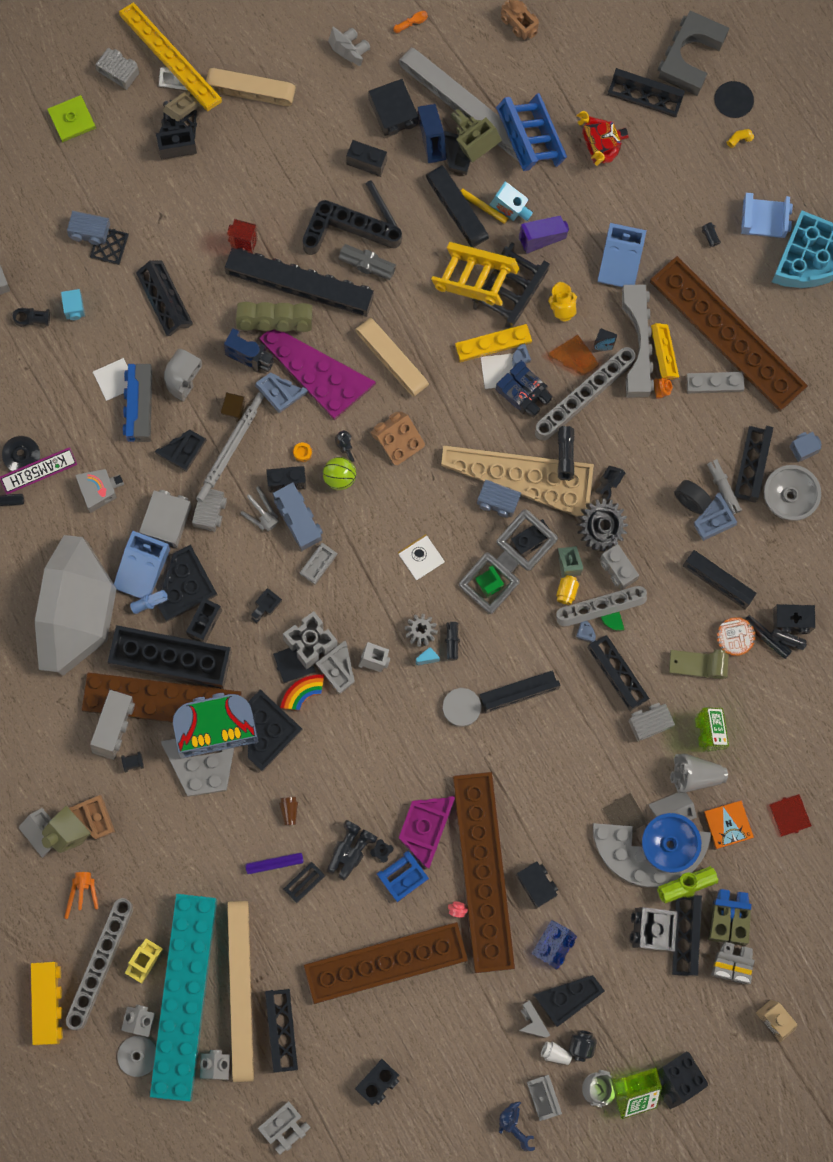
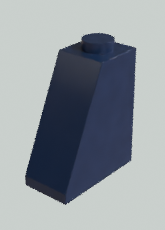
M436 104L417 107L418 120L428 163L445 161L444 130Z

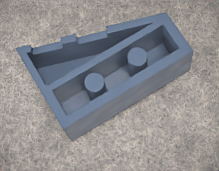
M294 483L274 492V503L301 551L322 541V529L318 523H314L312 519L314 516L310 508H306L305 500L301 492L297 491Z

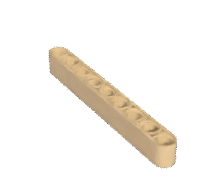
M248 901L228 902L233 1082L254 1081L249 907Z

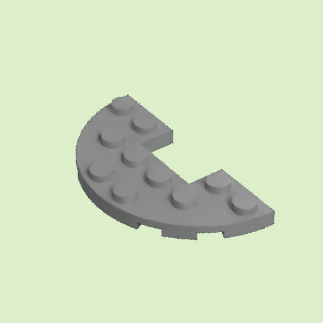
M593 823L594 842L606 866L626 882L648 888H657L679 879L684 873H692L706 854L711 832H699L702 842L701 852L692 866L681 872L668 873L650 864L644 855L642 847L632 846L633 826ZM670 842V848H673L672 842Z

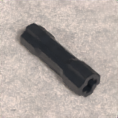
M561 426L558 431V478L561 481H570L574 479V428L571 426Z

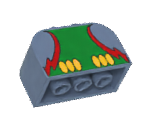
M224 693L212 695L213 698L205 699V697H198L193 699V702L182 705L176 711L173 718L176 743L181 758L258 743L254 716L247 700L236 694L224 695Z

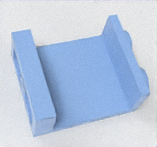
M746 193L743 199L741 234L785 238L792 227V221H789V215L792 214L793 209L790 197L786 196L784 202L753 199V193Z

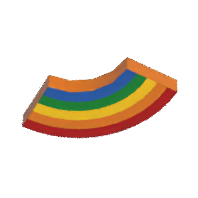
M310 675L295 682L285 693L280 708L300 711L302 704L308 698L314 695H322L324 675Z

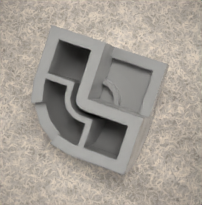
M177 349L164 371L166 387L174 397L184 402L194 387L193 379L203 366L201 359L183 349Z

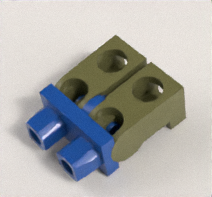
M720 889L716 899L713 901L708 941L728 942L746 946L749 944L752 905L749 903V895L745 892H737L736 901H729L730 891Z

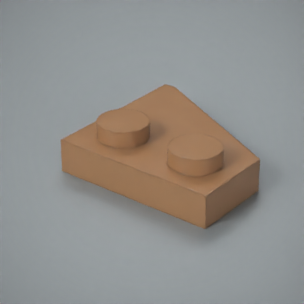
M101 795L69 808L90 831V835L94 839L98 840L115 832Z

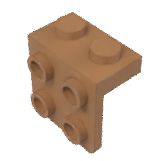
M401 411L391 414L389 416L390 419L384 423H378L374 430L370 432L373 438L381 443L394 465H399L425 446L423 439L409 416Z

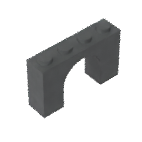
M690 10L688 15L683 16L681 20V30L676 31L672 39L674 44L673 46L669 45L665 56H667L666 60H662L658 67V71H660L658 78L698 96L708 73L686 63L681 56L680 50L688 43L699 42L720 51L727 37L729 27Z

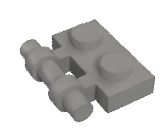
M288 1101L258 1129L270 1144L276 1139L281 1143L275 1148L278 1154L281 1155L285 1150H290L292 1148L291 1145L299 1138L302 1139L311 1127L307 1122L300 1127L296 1122L302 1116ZM292 1127L295 1132L285 1139L282 1134Z

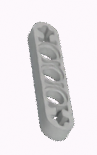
M635 586L562 607L556 613L557 622L561 626H570L642 605L647 601L646 589L642 586ZM622 598L625 602L619 604L615 600ZM606 604L607 607L604 609L597 608V605ZM587 609L588 613L580 614L579 610Z

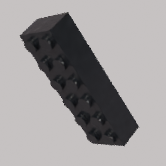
M116 625L107 663L113 668L224 689L232 651L231 647Z

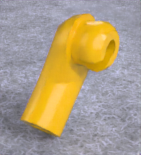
M750 129L739 130L726 143L729 147L734 148L742 139H745L746 142L752 141L754 134Z

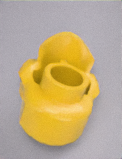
M557 282L551 290L552 295L549 296L548 302L556 318L561 321H569L577 313V296L574 292H571V287L568 284Z

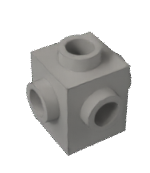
M136 1005V1008L127 1007L121 1031L149 1037L155 1013L148 1012V1007Z
M210 1050V1054H201L200 1078L228 1080L230 1055H223L222 1050Z

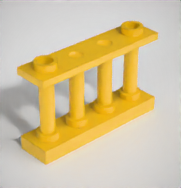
M449 242L447 250L451 255V260L442 278L432 276L431 280L435 288L440 292L447 291L481 300L489 305L496 304L502 306L503 302L498 295V291L507 274L518 273L519 266L515 258ZM458 261H467L458 283L450 281L449 279ZM474 265L484 266L475 286L465 285ZM493 268L500 270L491 291L481 289L490 270Z

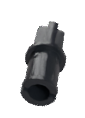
M458 622L446 623L447 639H445V643H447V659L450 661L458 659V643H460V639H458Z

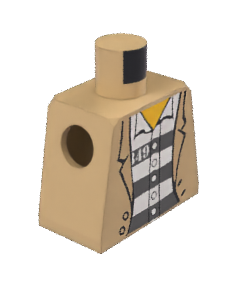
M770 1000L756 1012L779 1042L788 1037L798 1026L779 1002Z

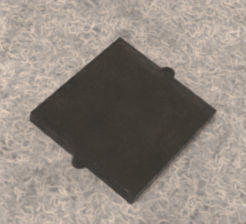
M631 793L619 800L615 799L614 803L603 808L612 825L633 826V833L636 832V829L648 823Z

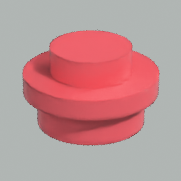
M455 901L453 904L448 905L449 914L454 917L462 918L468 911L465 904Z

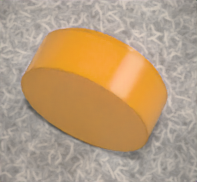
M304 442L296 444L293 449L294 458L299 462L310 460L312 456L310 445Z

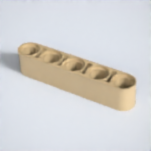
M210 68L206 78V82L216 93L282 106L292 105L296 89L295 85L289 82Z
M372 318L367 319L355 329L358 336L410 395L415 397L429 385L426 378Z

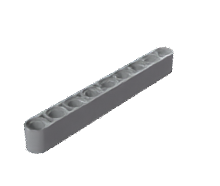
M411 47L399 59L400 66L452 109L461 110L465 117L469 119L474 117L476 120H483L487 117L496 127L502 141L497 145L518 160L500 116L415 48Z

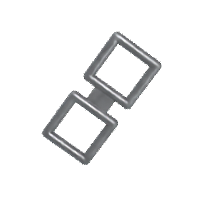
M524 509L496 540L497 545L504 550L499 558L496 559L489 552H486L463 577L458 586L487 613H494L520 583V580L512 573L515 568L520 564L525 570H532L558 540L557 535L530 511ZM525 519L548 538L529 561L523 558L506 542ZM487 562L510 581L491 604L485 601L468 585Z

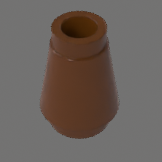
M296 797L280 798L281 803H279L284 825H296L298 809Z

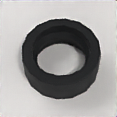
M683 480L674 491L678 501L696 514L704 513L711 504V498L706 491L692 481Z

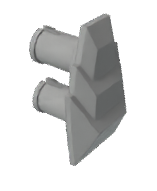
M332 27L328 42L333 51L351 63L353 62L361 66L363 61L361 55L370 50L368 41L362 40L354 46L352 40L358 36L355 29L350 28L346 32L341 33L338 29Z

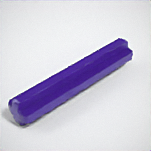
M296 853L247 863L245 868L247 874H253L302 864L304 860L302 853Z

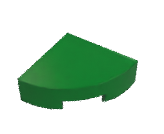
M620 612L600 617L603 624L614 631L625 630Z

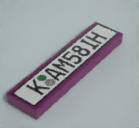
M69 447L0 476V480L6 494H10L78 464Z

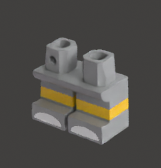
M723 942L720 952L716 954L711 976L746 985L751 984L752 968L755 960H752L753 949L742 946L740 955L736 956L733 955L735 944Z

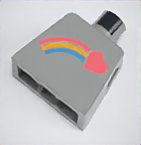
M106 469L75 475L90 513L116 499L117 496L114 488L124 485L120 474L109 478Z

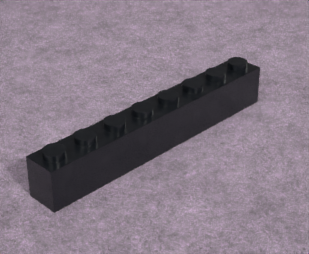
M231 248L225 265V273L227 275L365 317L368 316L374 298V290H371L368 286H357L349 280H337L332 275L326 274L324 276L312 269L304 270L296 264L288 265L276 258L271 260L259 253H248L243 248Z

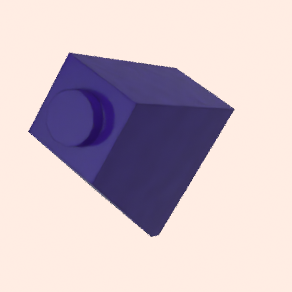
M561 215L523 223L520 228L519 240L525 253L528 254L566 239L569 226L566 221H563Z

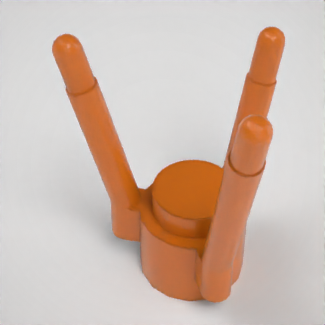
M75 873V879H72V888L65 919L69 917L76 887L79 890L78 910H82L83 891L88 890L89 886L94 908L98 909L94 886L95 879H91V873Z

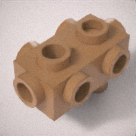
M507 0L502 5L501 19L506 25L510 24L513 27V33L518 38L522 37L525 40L529 37L532 39L538 33L539 20L527 10L526 5L522 1Z

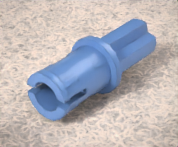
M164 590L152 595L147 594L144 598L130 604L131 610L134 614H137L148 608L153 609L155 605L167 601L168 595Z

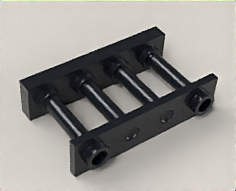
M511 242L509 247L505 246L501 255L515 258L518 264L529 269L534 274L532 280H526L513 273L506 275L507 278L523 286L525 290L522 295H516L508 289L500 287L498 293L512 300L515 304L514 309H509L508 311L499 305H489L484 301L472 299L475 310H477L481 303L504 316L506 320L505 327L508 329L514 327L550 267V263L545 260L541 265H535L514 253L515 243ZM494 269L482 288L483 290L489 291L490 288L492 289L500 270Z

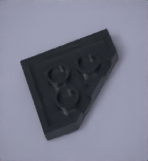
M191 544L173 553L162 589L168 595L167 601L158 604L166 622L199 606L203 598L210 600L218 596Z
M260 689L248 701L254 716L259 741L258 743L248 745V759L263 772L303 728Z

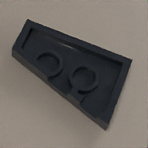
M591 975L533 994V996L555 1026L558 1027L605 992V990L596 978Z

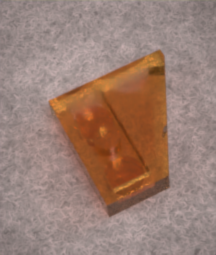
M576 335L548 353L549 358L556 359L563 363L565 367L574 369L576 373L582 376L599 366V363L579 335Z

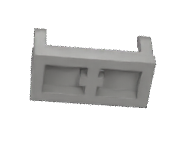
M549 1075L527 1082L539 1121L562 1114Z

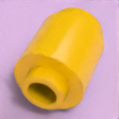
M569 575L561 578L556 594L558 597L557 602L572 605L579 587V582L576 581L577 578Z

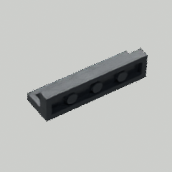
M616 68L607 95L677 117L685 90ZM615 83L622 85L625 91L621 93L613 91ZM634 90L640 91L642 97L634 98L630 92ZM651 96H655L658 98L659 102L656 104H652L649 102L648 98ZM665 103H676L675 111L667 109Z
M149 260L136 274L166 336H171L180 328H189L193 325V322L163 261ZM147 270L150 274L149 281H147L144 276V273ZM153 286H156L158 290L157 297H155L152 293ZM161 302L165 304L164 313L160 309ZM169 318H171L174 323V326L171 329L168 325Z
M767 425L764 429L753 426L748 427L734 492L737 499L754 503L758 500L774 427ZM752 432L762 434L761 441L755 444L751 439ZM754 448L758 457L751 462L747 452ZM750 466L754 471V476L747 479L743 471ZM744 484H747L750 489L749 496L739 494L740 487Z
M693 550L683 564V567L745 610L757 594L695 550Z
M607 635L588 645V650L630 712L650 699ZM604 641L610 647L609 654H604L599 646ZM610 658L617 659L620 662L619 670H615L610 663ZM621 674L630 677V686L625 685L620 677ZM631 691H639L643 699L637 702Z
M552 670L482 693L479 696L485 713H489L559 690L561 685L559 680H556Z
M701 895L681 897L675 900L677 925L675 952H673L672 975L698 976ZM680 900L691 901V909L686 914L680 908ZM683 918L690 923V929L686 933H683L679 928V922ZM683 937L689 943V949L684 953L678 948V942ZM682 957L688 963V972L677 971V962Z
M290 989L265 991L273 1073L298 1070ZM286 994L287 1002L282 1009L275 1004L274 995ZM286 1006L288 1007V1013L284 1011ZM276 1007L280 1010L277 1015H276ZM282 1012L289 1017V1023L284 1029L277 1024V1018ZM278 1027L282 1030V1032L279 1035ZM288 1027H290V1034L286 1031ZM284 1032L291 1037V1043L286 1049L279 1044V1038ZM291 1046H292V1054L288 1051ZM280 1048L284 1050L282 1055H280ZM285 1053H288L293 1058L292 1067L282 1068L281 1058Z

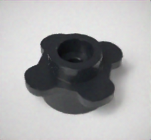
M382 839L376 841V846L370 851L372 857H377L381 862L385 863L388 861V856L393 852L394 848L392 845H388Z

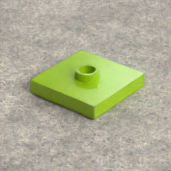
M81 95L47 109L62 143L96 129Z

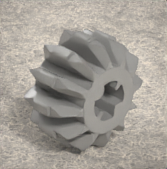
M425 614L421 615V619L414 615L415 622L409 619L408 624L410 626H405V630L409 631L406 634V638L412 637L410 640L411 644L418 641V647L421 646V642L428 646V640L432 642L435 640L432 635H437L438 631L433 629L437 624H430L432 617H428L425 620ZM418 627L425 629L424 634H421L420 631L417 632Z

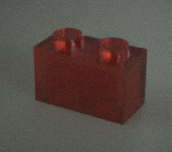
M234 219L233 225L230 224L227 231L229 236L228 242H230L231 248H243L248 253L253 254L258 239L256 224Z

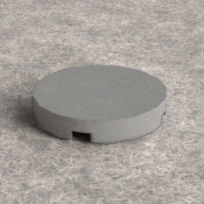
M458 688L447 694L443 701L442 710L444 717L451 724L465 727L477 720L481 712V703L475 692L466 688Z

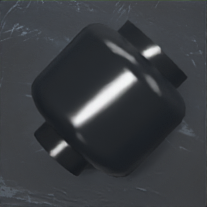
M578 1030L577 1033L571 1036L569 1052L574 1056L575 1060L585 1062L586 1059L594 1056L597 1040L593 1037V1033Z

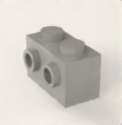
M618 544L601 555L600 563L605 571L609 572L612 582L620 590L637 581L639 574Z

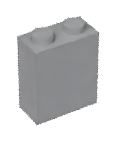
M154 490L139 533L177 548L192 507L191 502L188 501V498L181 495L174 497L165 490H159V492Z

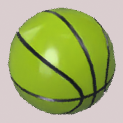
M336 457L326 463L323 469V479L330 488L345 490L353 485L356 479V468L347 458Z

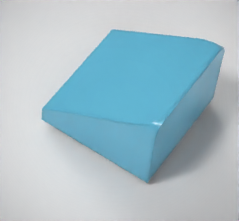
M430 647L416 658V664L418 666L439 662L440 657Z

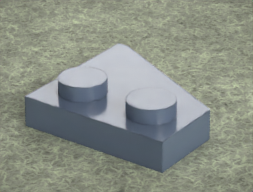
M271 372L256 382L255 385L278 413H281L306 395L308 391L304 387L301 389L292 385L291 381L281 379Z
M717 493L708 508L694 522V526L703 541L737 525L736 519L720 493Z

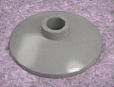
M133 1036L126 1039L121 1044L117 1054L120 1068L123 1072L133 1077L147 1075L154 1068L156 1046L150 1039L143 1036ZM134 1053H140L141 1057L139 1060L133 1058Z

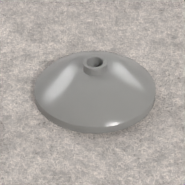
M786 465L776 469L768 477L764 486V498L768 508L776 516L788 521H798L809 517L817 509L821 500V487L814 474L806 468L797 465ZM787 494H792L793 499H789Z

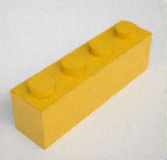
M57 962L31 963L32 1042L35 1046L60 1044V1040L63 1039V1029L59 1027V1019H62V1007H59V999L62 998L61 986L58 987V978H61V966H58Z

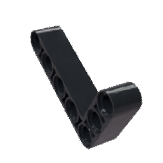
M322 200L317 204L302 240L305 253L309 255L316 254L320 249L329 225L389 248H397L402 242V231L392 224L328 200ZM323 209L329 210V212L326 214L321 213L320 211ZM343 215L346 219L339 220L338 217ZM362 222L364 225L358 227L355 223ZM320 225L322 229L316 230L314 226ZM377 228L380 229L381 232L374 233L372 232V230ZM396 235L398 238L393 240L389 236ZM309 241H313L316 243L313 246L307 245Z

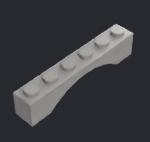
M623 285L622 309L633 322L639 342L637 360L626 377V398L649 397L651 391L654 390V381L650 380V373H653V362L649 361V355H652V344H649L648 339L651 338V326H648L650 309H647L650 293L646 291V285Z

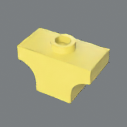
M145 939L128 963L129 966L125 974L143 984L163 948Z

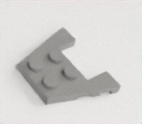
M176 739L161 741L188 797L227 791L235 747L222 750L220 753L181 758L178 753Z

